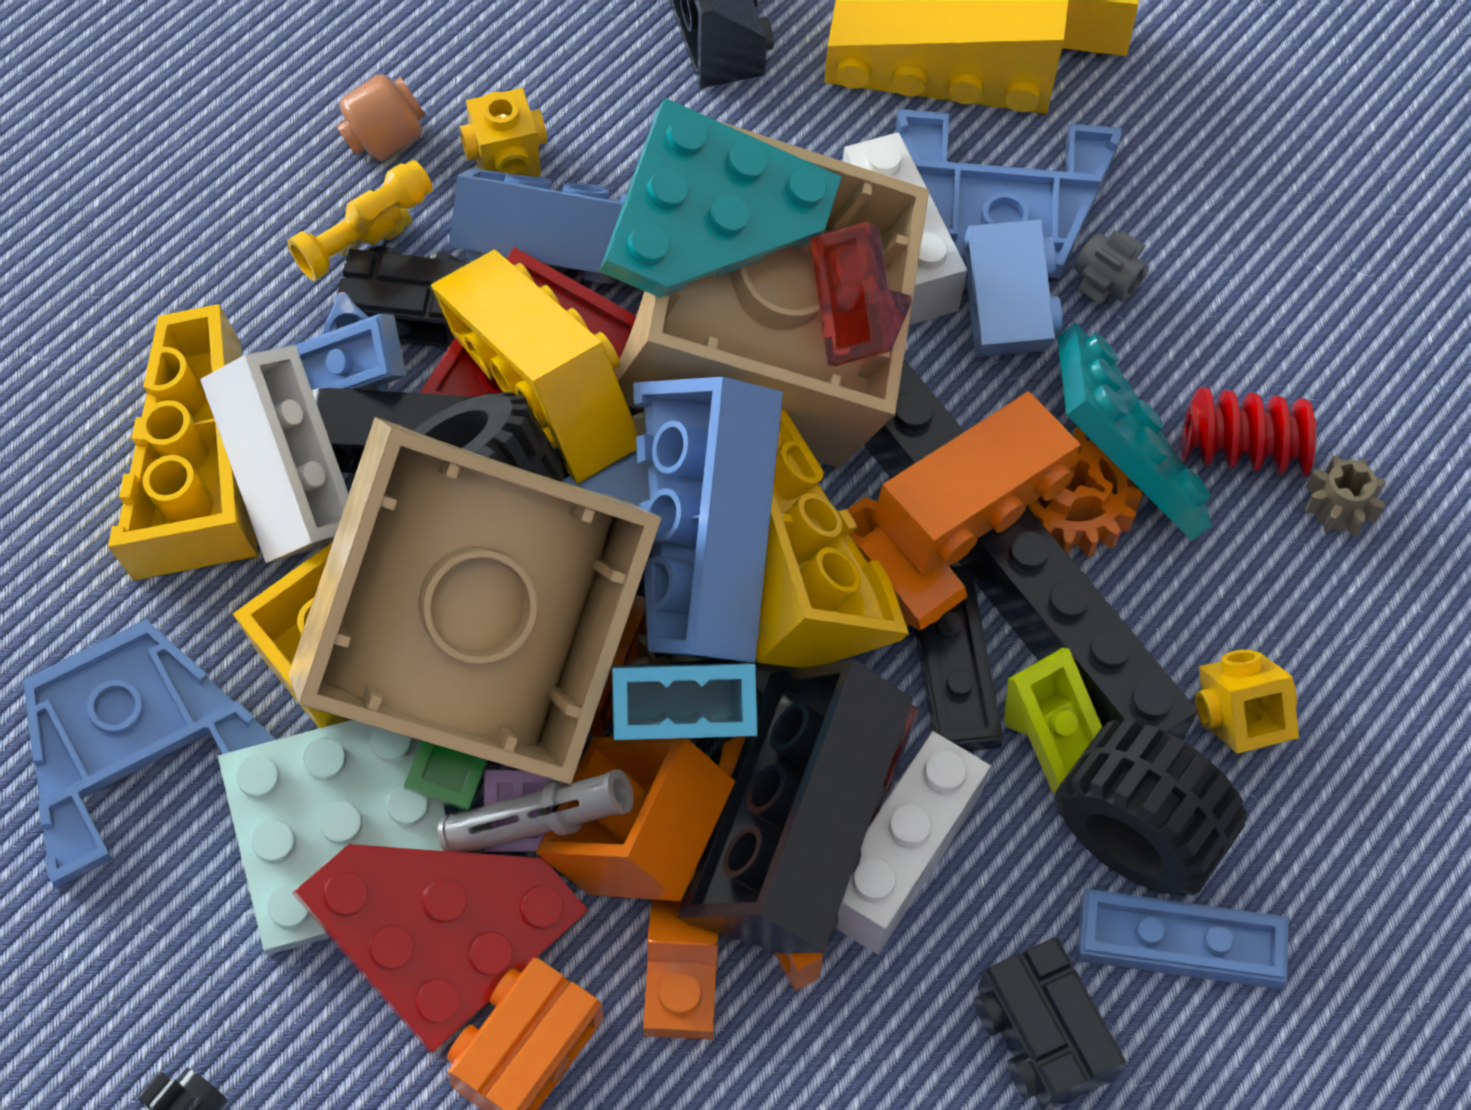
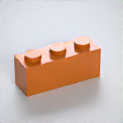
M1028 391L882 484L872 520L922 574H925L943 561L947 565H952L966 556L975 546L977 539L991 529L999 533L1013 525L1023 514L1026 506L1039 497L1048 501L1062 492L1073 478V473L1070 469L1081 444Z

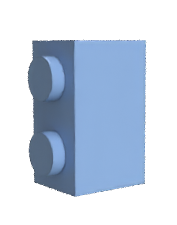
M1042 220L968 226L962 244L964 263L967 268L966 281L975 357L1046 351L1055 339L1054 333L1062 331V308L1058 296L1050 297L1048 274L1055 273L1056 255L1052 237H1043Z

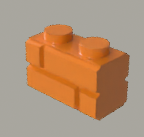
M533 957L522 973L512 968L505 974L490 999V1003L495 1006V1009L480 1029L472 1024L467 1026L457 1037L448 1052L447 1060L452 1063V1066L447 1071L451 1086L456 1092L482 1110H539L604 1021L603 1006L596 997L574 982L566 980L561 973L539 958Z

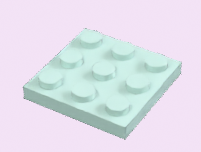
M349 720L218 755L259 934L266 955L330 938L292 892L347 845L444 851L438 839V823L441 817L446 815L443 803L404 789V783L421 740L355 720Z

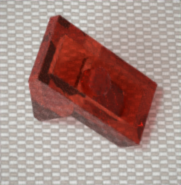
M863 222L811 238L810 243L828 365L835 367L891 352L912 304L911 295L888 289L879 226Z

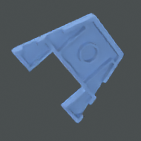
M898 109L895 129L896 133H900L926 188L929 189V194L963 262L962 240L968 226L1041 219L1043 237H1052L1056 255L1055 273L1048 274V278L1059 279L1108 172L1121 138V128L1070 124L1066 137V172L948 162L949 113Z
M147 619L23 680L32 757L36 766L40 801H38L40 821L44 831L47 858H45L46 869L51 883L57 889L112 860L82 801L84 797L207 734L212 736L221 754L278 740L255 720L254 716L237 700L233 701L208 678L207 673Z

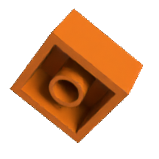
M593 737L574 774L572 782L601 776L612 770H621L628 777L633 789V807L626 814L611 815L583 823L581 829L576 833L564 836L557 835L553 831L545 833L536 853L588 895L681 901L687 886L694 878L697 864L734 786L735 780L688 738L614 740V737ZM574 800L559 804L556 812L578 807L579 801Z

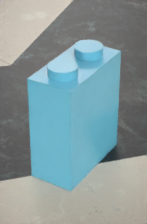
M710 662L611 666L612 733L614 740L757 736L755 664L747 662Z

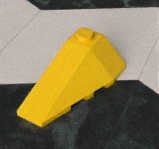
M781 409L761 600L756 649L757 662L805 668L833 663L902 641L909 632L889 576L878 559L869 563L866 561L850 535L858 526L847 509L837 512L819 485L824 471L788 413Z

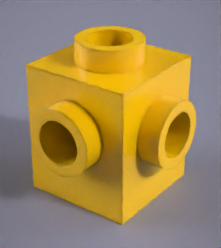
M523 88L505 92H492L482 97L466 100L469 124L459 126V131L467 161L476 159L478 168L481 170L533 177L541 176L539 145L547 143L545 123L540 109L530 110Z
M1254 650L1231 651L1224 654L1219 662L1199 666L1201 690L1195 693V707L1198 710L1197 715L1200 723L1206 730L1212 731L1234 752L1238 754L1299 738L1296 712L1297 692L1293 677L1286 670H1283L1261 652Z

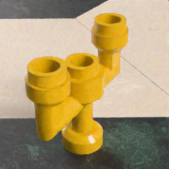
M411 160L407 164L401 163L387 171L381 188L376 191L368 190L347 203L345 220L317 237L301 231L287 240L288 248L301 271L311 281L315 282L328 274L330 267L329 258L339 253L340 255L347 256L348 249H359L365 244L375 245L381 240H392L402 234L404 228L412 224L408 209H412L423 202L425 196L433 192L429 176L415 160Z

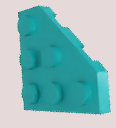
M664 97L655 114L599 272L661 298L683 290L691 282L713 274L719 277L760 262L766 255L790 246H793L795 249L816 241L826 228L841 176Z
M1075 322L1057 337L1066 415L1193 541L1212 526L1206 502L1210 498L1207 487L1191 469L1184 466L1161 432L1164 429V425L1157 413L1144 400L1138 398L1116 365L1119 359L1110 344L1098 333H1094L1089 337Z

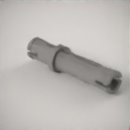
M618 769L609 771L601 776L572 782L571 785L552 780L545 784L542 791L498 801L497 803L471 809L463 813H453L441 817L438 823V839L444 851L468 853L552 831L557 835L563 836L576 833L581 829L583 823L611 815L629 813L633 807V789L626 774ZM574 800L579 801L578 807L555 813L550 812L551 806ZM532 811L538 813L536 818L531 816ZM513 816L519 817L517 823L498 828H492L491 823Z

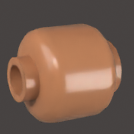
M378 74L341 99L339 106L345 121L336 127L356 156L366 150L372 158L377 161H384L421 136L422 125L419 120L424 118L426 114L401 77L392 81L385 74Z

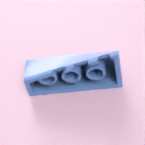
M470 168L457 175L449 247L466 250L465 257L473 261L494 249L502 256L508 257L513 248L516 247L558 272L559 266L582 270L581 278L605 284L616 283L617 279L603 274L599 270L627 193L621 194L620 200L609 199V190L604 189L600 185L585 183L563 184L561 192L551 190V180L547 178Z
M727 377L633 382L634 406L644 408L646 434L636 437L637 463L648 466L650 500L640 503V507L662 517L652 545L653 557L647 561L644 569L648 652L706 660L755 663L783 391Z

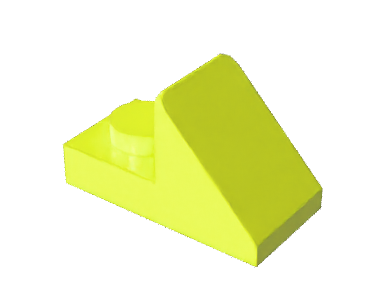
M1067 648L1059 649L1008 678L1004 722L1007 728L1028 735L1053 793L1057 791L1059 785L1102 728L1070 649Z

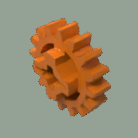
M1077 426L1073 437L1081 445L1070 469L1073 473L1072 480L1054 498L1045 501L1042 497H1039L1027 506L1068 555L1072 545H1080L1084 554L1087 557H1091L1094 555L1098 540L1109 548H1113L1117 544L1121 531H1130L1143 491L1136 489V484L1094 442L1085 440L1086 434Z

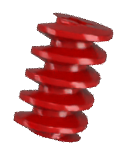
M1199 387L1194 393L1184 417L1181 435V461L1185 464L1192 448L1197 447L1200 448L1203 466L1210 467L1217 451L1223 450L1228 469H1235L1242 453H1249L1252 471L1259 472L1266 457L1273 456L1277 475H1284L1291 460L1298 459L1302 478H1307L1310 476L1317 447V421L1311 402L1305 398H1299L1289 410L1286 399L1282 396L1274 395L1269 399L1264 408L1261 396L1250 392L1244 397L1239 407L1236 393L1225 389L1221 392L1214 405L1211 390L1207 387Z

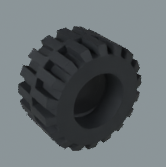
M514 392L491 393L467 399L437 413L413 430L493 460L560 482L563 480L564 473L562 469L564 466L525 398L521 395H515Z
M1114 720L1108 722L1105 727L1102 726L1055 792V800L1058 802L1056 807L1060 816L1064 819L1074 836L1091 854L1126 879L1163 894L1167 893L1176 897H1186L1187 894L1193 896L1200 892L1245 827L1244 823L1247 820V811L1242 806L1243 800L1239 792L1230 784L1231 781L1208 758L1186 742L1159 728L1148 724L1143 725L1131 720H1123V722Z

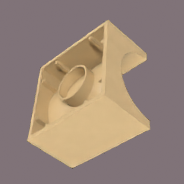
M723 123L841 176L826 228L814 242L795 249L793 246L773 252L766 255L760 262L719 277L713 274L691 282L683 290L659 298L644 291L633 328L619 359L620 366L613 371L628 407L638 410L642 409L639 406H634L633 382L727 377L783 391L781 409L786 410L817 462L840 468L896 412L929 189Z
M375 417L288 674L298 704L571 785L662 517L629 501L541 476Z

